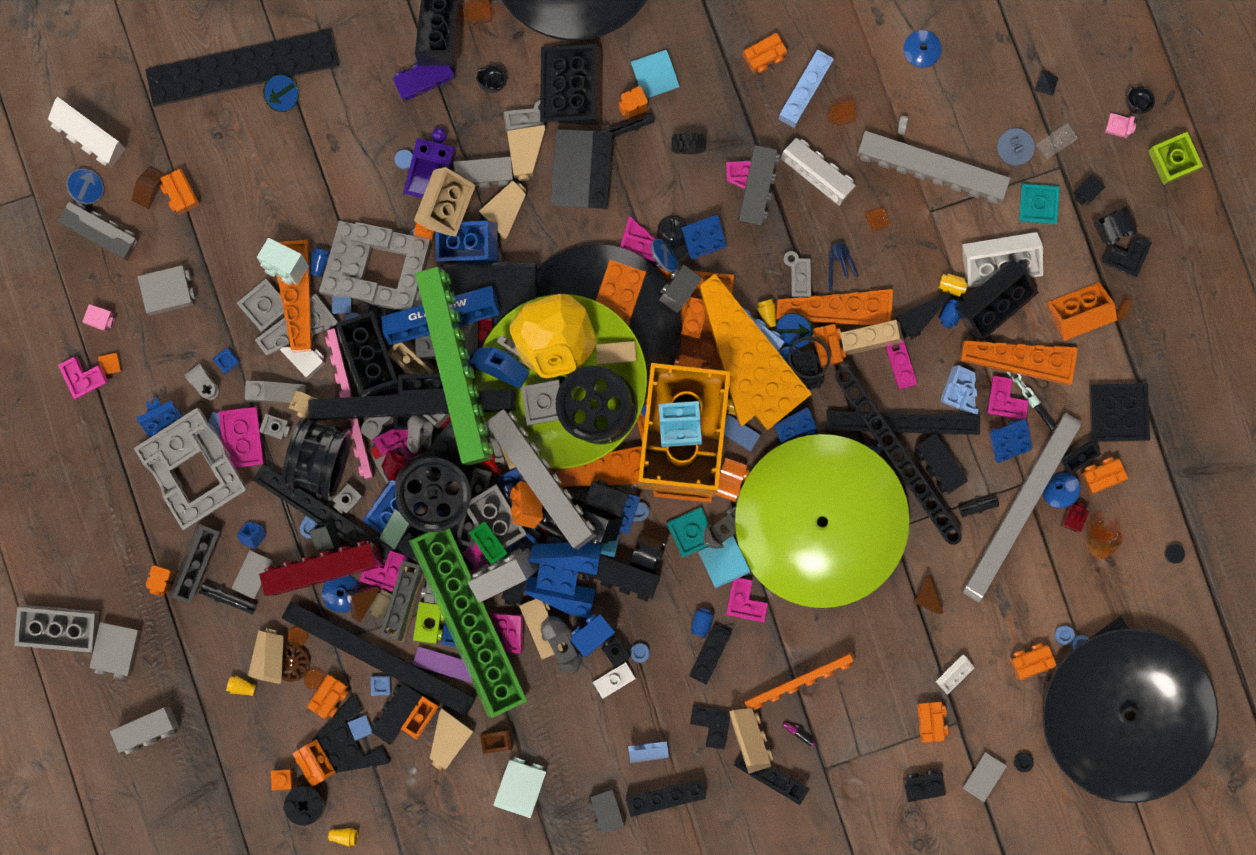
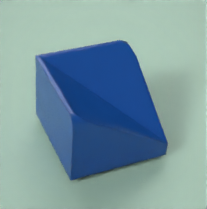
M249 521L236 534L241 544L254 549L266 537L263 526Z

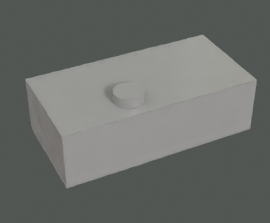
M21 605L17 607L14 646L92 653L99 628L100 611Z

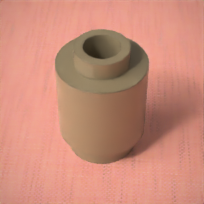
M380 589L369 607L371 610L370 614L379 619L381 616L385 617L392 594Z

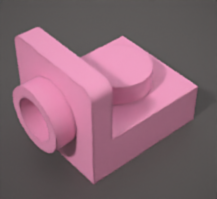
M1110 113L1105 133L1127 138L1135 131V117L1130 116L1128 118Z

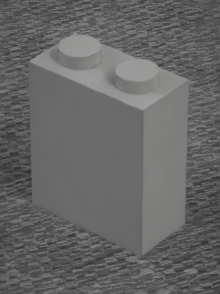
M183 265L138 276L145 310L149 316L194 305L193 299H196L194 289L190 288L189 281H191L189 269L186 270Z
M100 622L90 663V668L95 669L94 673L106 675V672L114 673L113 677L125 679V676H131L141 630Z

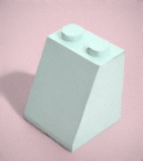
M514 757V760L510 759L493 806L531 818L547 771L543 770V766L535 763L532 766L526 765L525 760Z

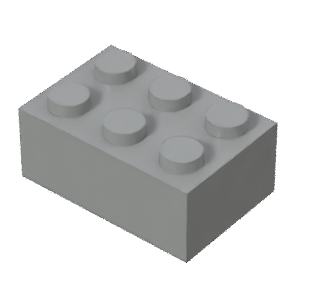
M497 485L470 500L467 513L475 526L478 527L483 522H486L504 549L528 536L521 525L513 524L511 508Z
M518 548L511 552L508 557L505 558L504 556L493 565L485 564L478 569L479 571L472 574L473 578L467 583L479 603L527 580L539 568L537 563L528 562L531 553L529 548L524 550Z
M165 707L110 731L118 753L125 752L127 755L140 750L139 746L141 745L145 747L157 743V738L159 737L163 739L175 735V730L180 727L172 708Z

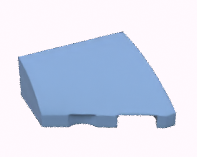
M959 365L952 366L940 402L977 415L978 409H976L975 402L977 390L974 386L976 382L975 372Z
M667 742L628 746L630 763L669 758Z

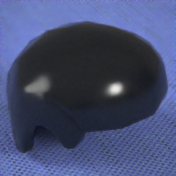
M487 65L484 69H479L476 79L479 87L486 93H497L507 83L506 74L499 66Z
M1143 86L1131 87L1126 95V105L1134 114H1146L1153 109L1155 96L1151 90Z

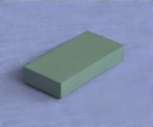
M398 507L394 510L379 540L394 550L399 545L410 525L402 517Z

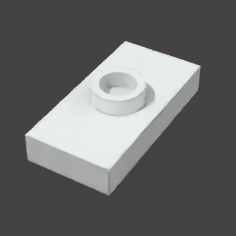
M962 655L936 683L948 695L975 667L967 657Z
M625 662L594 681L593 684L603 699L636 678Z

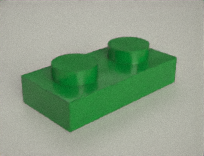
M483 522L469 532L491 565L508 554L486 522Z

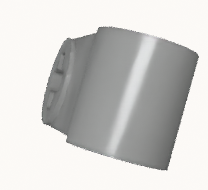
M200 363L185 374L186 379L202 397L207 400H214L218 397V386ZM207 387L211 388V394L207 393Z
M420 415L412 416L408 421L407 446L413 454L418 453L423 448L429 449L433 444V425Z

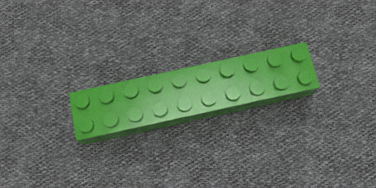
M439 267L417 272L415 275L462 464L473 465L492 460L493 448L491 443L487 441L486 436L489 435L487 425L483 424L482 421L484 416L483 408L481 405H478L477 401L479 391L477 386L473 384L472 379L475 378L472 367L469 368L468 360H470L468 349L464 348L463 341H465V335L463 330L459 328L458 322H461L459 312L455 311L454 303H456L454 292L450 291L449 285L452 284L450 275Z
M450 529L441 532H426L409 540L487 716L490 718L496 717L527 702L483 602L479 603L467 583L472 577Z

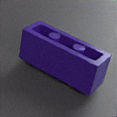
M419 63L415 64L412 67L413 69L407 72L405 70L400 71L392 78L403 102L409 101L455 79L449 65L419 66Z

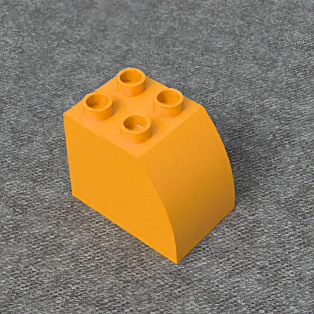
M651 363L638 489L715 497L719 486L730 371ZM699 401L702 444L661 447L659 404Z

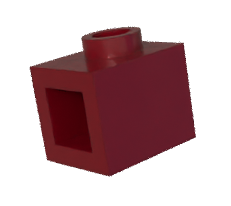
M387 452L381 467L388 480L396 481L401 467L409 460L404 452Z

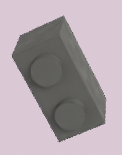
M685 265L680 270L677 268L670 276L672 281L670 284L666 282L660 291L662 296L659 300L676 313L682 309L702 280L699 275Z
M613 789L590 796L591 801H588L591 813H596L597 819L594 822L597 831L601 830L603 835L625 827Z

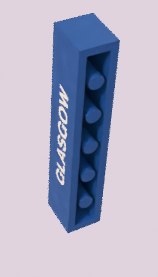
M492 286L455 296V311L459 312L461 322H458L459 326L500 315L498 299ZM423 305L381 317L383 334L389 346L430 334Z

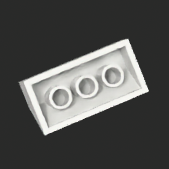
M59 97L55 99L48 120L52 122L51 127L59 133L64 131L68 134L66 138L72 143L79 142L83 145L81 149L87 154L91 155V153H94L98 156L96 160L102 165L106 166L109 164L113 167L126 150L124 146Z
M796 138L783 151L781 160L840 206L856 186L853 184L854 180L848 175L843 176L839 173V168L833 163L828 164L824 161V156L818 151L813 152L806 141Z
M1037 232L962 244L963 264L968 288L981 286L1012 259L1023 266L1031 278L1043 276V245Z

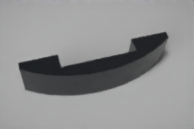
M742 752L734 764L738 769L798 805H801L810 788L773 766L749 774Z

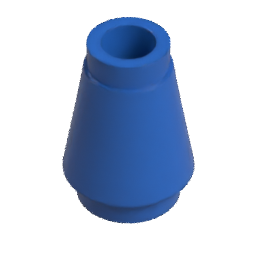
M314 248V252L311 254V275L322 276L328 262L329 251Z

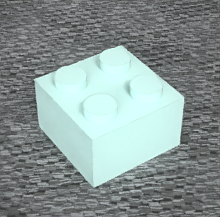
M270 238L267 239L257 256L261 263L260 266L265 269V273L272 277H275V275L281 277V280L288 285L293 283L298 286L309 268L302 254Z

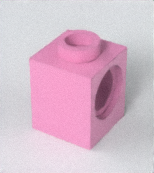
M89 304L83 323L108 332L115 322L114 313Z

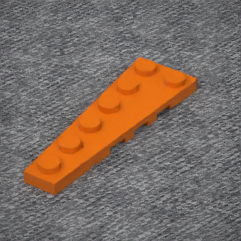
M309 241L278 242L302 254L309 265L298 286L293 283L291 285L284 283L279 276H277V281L279 283L291 351L293 353L312 351Z
M893 289L778 299L776 320H780L785 315L795 314L803 317L807 322L872 326L890 322Z
M964 341L962 343L960 361L1071 385L1073 383L1078 348Z
M642 447L610 452L592 463L579 467L549 469L552 474L556 473L562 481L560 483L562 487L591 486L592 481L596 482L597 479L607 482L608 485L638 484Z
M848 653L825 666L818 667L807 674L796 677L792 681L783 683L744 703L747 709L753 708V710L763 707V702L769 699L772 703L782 698L780 694L785 692L792 694L798 691V686L805 684L806 687L817 682L816 678L822 675L825 679L833 675V670L841 668V670H845L851 667L856 659L854 653Z

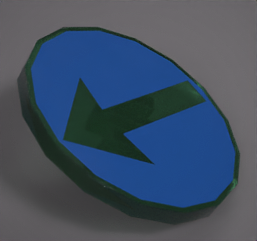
M277 74L265 82L263 97L266 104L272 110L286 112L297 104L299 90L296 83L290 77Z
M786 313L780 317L776 324V332L781 336L780 339L784 341L783 345L786 347H791L800 338L813 336L811 322L800 313ZM810 340L801 341L793 348H803L809 344Z

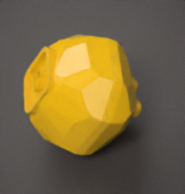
M566 294L548 296L523 305L510 325V334L522 362L542 378L565 375L579 369L592 354L596 344V335L585 307Z

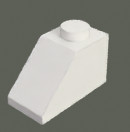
M282 347L280 349L308 380L325 364L322 361L324 356L317 349L315 351L295 353L291 351V347Z

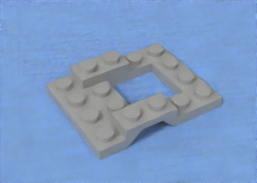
M339 221L319 293L337 298L350 297L359 299L375 306L398 311L413 308L419 289L415 273L424 270L431 240L396 233L392 229L358 222L353 224ZM372 248L406 255L397 289L379 286L378 283L363 280Z
M200 408L192 410L134 448L143 465L154 475L160 485L162 496L182 530L188 529L248 490L231 462L230 454L212 424L207 422ZM202 452L220 484L190 503L174 469Z

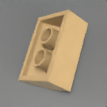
M446 167L433 170L414 221L429 230L455 237L476 185Z
M752 708L729 711L748 773L771 767L770 761L773 760L770 749L766 750L764 743L767 742L764 731L760 732L758 724H761L758 713H754Z

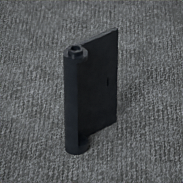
M536 261L444 262V265L440 266L442 270L449 273L452 283L449 285L450 291L454 292L455 296L489 286L493 287L498 299L500 315L487 319H503L518 306L536 299Z

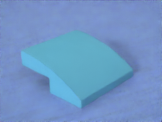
M666 49L631 61L638 85L642 87L646 98L679 87Z
M699 401L659 404L661 447L702 444Z
M733 536L723 542L724 548L715 549L707 547L698 551L715 589L750 573Z

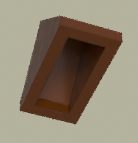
M148 167L136 180L131 201L149 209L162 184L160 178L165 175Z
M924 578L913 603L937 615L942 614L943 610L931 578Z
M367 585L346 592L352 618L361 623L380 590L378 587Z
M510 730L480 735L483 754L513 749Z

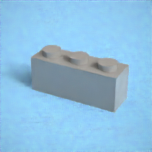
M511 157L454 162V172L474 185L479 186V188H490V185L498 184L499 187H506L513 181Z

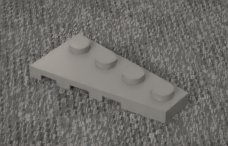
M316 294L311 297L312 336L333 328L338 323ZM285 317L255 339L267 356L280 351L282 347L290 346Z

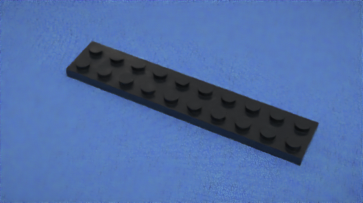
M329 29L148 68L145 71L152 105L157 107L264 84L277 75L291 78L338 68L339 65L332 32Z

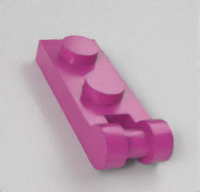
M905 342L885 346L898 390L917 385ZM898 345L900 350L893 352L892 346Z

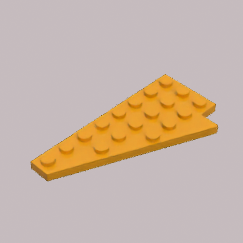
M714 274L701 284L699 288L723 371H730L729 393L738 424L742 427L755 416L767 431L809 397L811 392L716 274Z

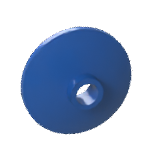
M916 31L909 35L905 41L904 55L908 62L916 67H930L938 61L941 55V43L938 37L929 31ZM920 45H926L927 49L921 50Z
M1067 473L1055 474L1045 487L1043 498L1051 507L1059 509L1069 507L1080 496V483L1073 475Z
M351 576L325 582L322 589V598L325 605L332 611L339 613L350 611L346 592L360 587ZM340 589L344 591L342 597L337 595V591Z

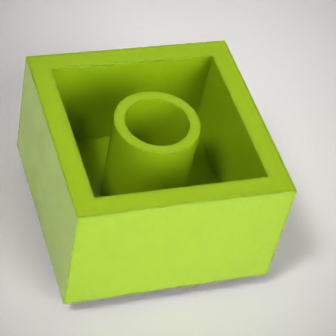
M1188 132L1157 144L1148 150L1163 185L1192 174L1203 167Z

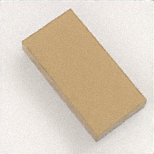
M635 341L596 345L598 365L637 361Z

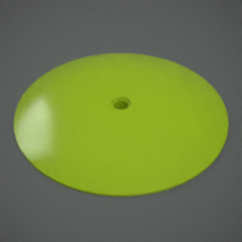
M569 295L585 307L596 335V344L593 352L582 367H604L622 376L629 382L635 391L638 401V413L633 425L634 427L641 414L647 390V369L640 344L630 327L614 311L592 299ZM548 296L530 300L509 312L493 328L482 348L494 347L507 353L504 351L505 347L498 343L497 340L502 335L513 341L510 334V325L521 307ZM636 342L637 361L597 364L596 345ZM516 354L512 356L529 371V375L522 386L555 381L562 377L566 378L569 375L542 378L520 362L521 358ZM476 369L475 386H477L478 391L504 389L516 391V410L512 411L518 419L516 423L529 434L528 440L530 443L534 442L540 450L538 454L549 462L550 468H574L592 463L613 451L631 432L630 430L623 438L616 442L599 445L574 437L565 430L559 420L528 426L521 388L519 389ZM604 379L597 381L595 384V390L598 393L604 392L607 388V382ZM583 387L577 389L574 394L576 401L584 399L586 395L585 389ZM618 397L611 398L608 401L609 409L612 411L618 410L621 407V400ZM592 402L591 406L594 407V410L595 407H599V403ZM579 410L575 414V421L577 424H582L586 420V413L583 410ZM500 411L484 412L482 417L484 423ZM605 416L598 417L596 419V427L599 430L607 428L608 419Z
M825 434L808 435L787 441L766 454L751 470L742 486L737 501L735 516L736 536L747 566L754 576L771 592L789 602L814 608L838 607L866 597L879 588L893 573L907 544L909 508L898 477L884 459L873 450L855 440L841 436ZM821 516L828 519L825 527H820L817 524V519Z

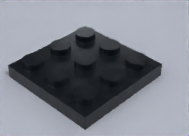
M1148 383L1089 385L1091 439H1094L1095 442L1150 441Z

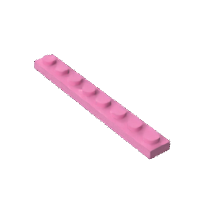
M335 329L327 330L328 336H325L328 347H331L333 353L330 355L331 363L333 366L336 365L337 373H334L337 384H341L342 391H339L340 398L353 397L337 331ZM359 418L346 419V421L350 420L351 428H348L351 431V440L354 439L356 446L353 447L355 457H359L361 465H358L360 476H364L366 480L372 479L374 477L364 437L360 432Z

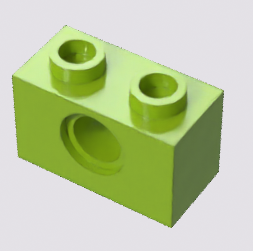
M419 602L413 637L414 641L437 644L438 640L441 641L443 629H440L441 621H444L438 605ZM428 618L435 620V626L432 629H428L425 626V621Z

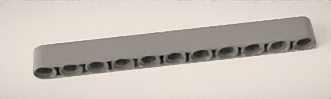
M1066 412L1062 415L1057 427H1055L962 591L963 594L977 602L981 601L1082 424L1080 420Z

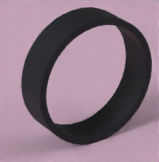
M807 336L798 339L791 346L787 361L799 378L812 380L826 372L830 365L831 355L828 346L822 340ZM804 340H813L824 347L827 353V365L823 372L816 376H804L794 369L791 363V351L797 343Z

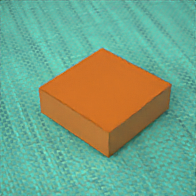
M118 353L98 357L99 365L102 366L105 375L122 372Z

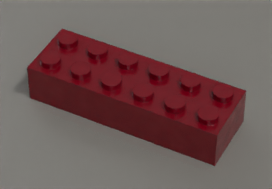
M362 541L356 543L357 547L344 546L338 548L336 553L335 551L319 553L320 557L318 558L317 556H308L301 558V562L290 561L283 563L281 568L280 566L264 568V572L259 573L264 596H277L383 567L379 545L372 543V541Z

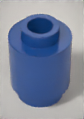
M949 299V302L945 304L939 317L942 326L948 329L957 326L960 317L955 307L960 302Z
M700 608V611H695L691 625V634L706 638L714 618L713 615H710V610Z

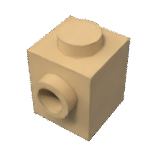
M295 391L289 409L296 411V416L308 418V400L317 398Z

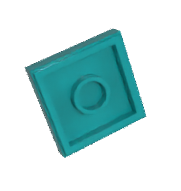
M1022 183L1018 222L1057 225L1060 186Z
M702 507L666 523L682 558L707 547L704 544L703 536L709 522Z

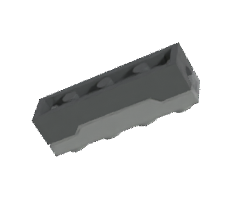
M68 202L57 222L128 261L135 249L134 247L139 242L134 238V233L127 229L124 232L119 230V225L110 220L108 222L101 220L103 216L94 211L90 214L85 211L86 207L78 202L75 204Z

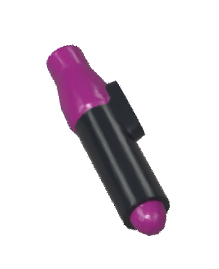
M785 721L782 727L790 734L796 736L809 746H816L815 740L803 733L804 730Z

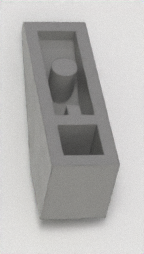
M246 381L245 400L258 403L290 404L295 391L306 394V385Z

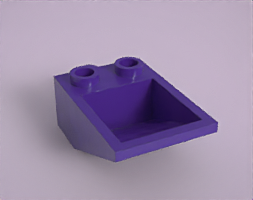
M436 128L432 131L431 136L434 142L417 138L403 194L423 198L433 170L444 167L452 169L456 150L452 146L441 144L447 137L444 129ZM422 147H427V151L421 152ZM441 151L446 152L444 157L439 156Z

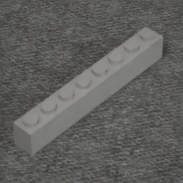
M868 131L864 132L856 155L864 162L870 163L874 161L880 167H892L901 174H907L908 172L914 174V177L917 179L925 180L926 178L932 180V183L938 186H943V184L951 186L950 189L953 191L961 192L963 190L969 192L968 195L979 198L981 196L987 198L986 201L994 204L1003 201L1010 181L1009 177Z
M501 410L485 422V424L574 549H580L596 537L594 533L595 527L589 520L586 521L582 516L584 512L578 504L574 505L571 500L573 496L567 489L564 490L560 485L562 481L556 473L552 474L549 469L551 465L545 458L540 457L538 454L540 450L534 442L530 443L527 438L529 434L523 427L518 426L516 423L518 419L512 411Z

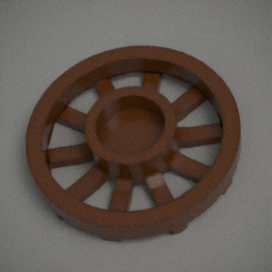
M290 645L283 647L287 658L282 657V661H284L282 666L285 667L282 670V674L288 670L287 678L282 676L281 679L288 682L302 679L310 668L308 654L298 646ZM286 649H292L291 656H289ZM295 649L301 651L296 657L294 656ZM304 654L306 660L299 661V658ZM306 663V669L300 667V664ZM299 669L304 673L299 676L296 670ZM292 671L296 676L294 679H290Z

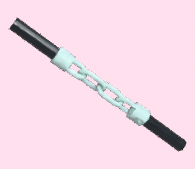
M991 335L984 339L985 342L996 343ZM1007 372L1010 378L1020 386L1023 396L1029 401L1030 406L1037 411L1050 431L1057 427L1040 404L1041 401L1021 380V374H1017L1018 377L1014 378L1010 372ZM1028 390L1032 394L1030 398L1026 395Z

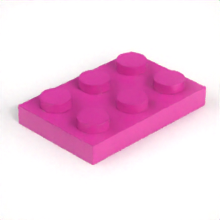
M258 407L218 412L222 443L230 454V460L234 467L264 464L261 433L259 432Z

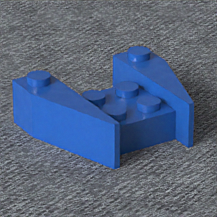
M569 542L533 545L528 562L539 564L538 578L531 576L528 578L524 593L570 615L590 618L596 589L577 586L579 572L597 575L603 545L586 543L578 550L574 549Z

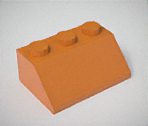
M1100 282L1046 302L1056 329L1064 341L1117 321L1115 303Z

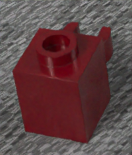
M1075 502V504L1067 507L1060 526L1080 533L1090 511L1085 509V505Z

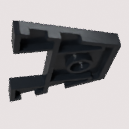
M356 696L351 697L312 739V742L318 740L336 773L390 763L382 747L364 756L356 740H354L346 720L363 711Z

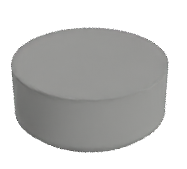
M908 116L900 117L898 127L900 135H906Z

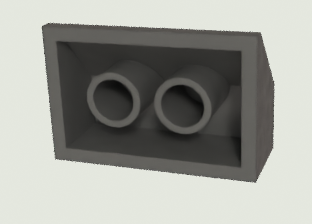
M478 321L459 326L465 335V341H463L464 348L468 349L470 356H474L478 349ZM430 334L415 338L416 358L436 359Z

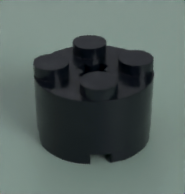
M1128 206L1093 222L1102 243H1106V246L1120 241V236L1122 235L1125 237L1138 232L1136 229L1138 226Z
M643 530L630 565L655 575L659 564H656V561L661 562L664 554L661 549L665 550L669 539Z
M309 785L299 786L290 791L285 798L283 807L287 818L294 824L301 826L310 825L319 820L325 811V799L322 792L316 787ZM307 801V802H308L307 807H308L309 809L306 808V809L303 810V809L301 808V807H302L301 802Z

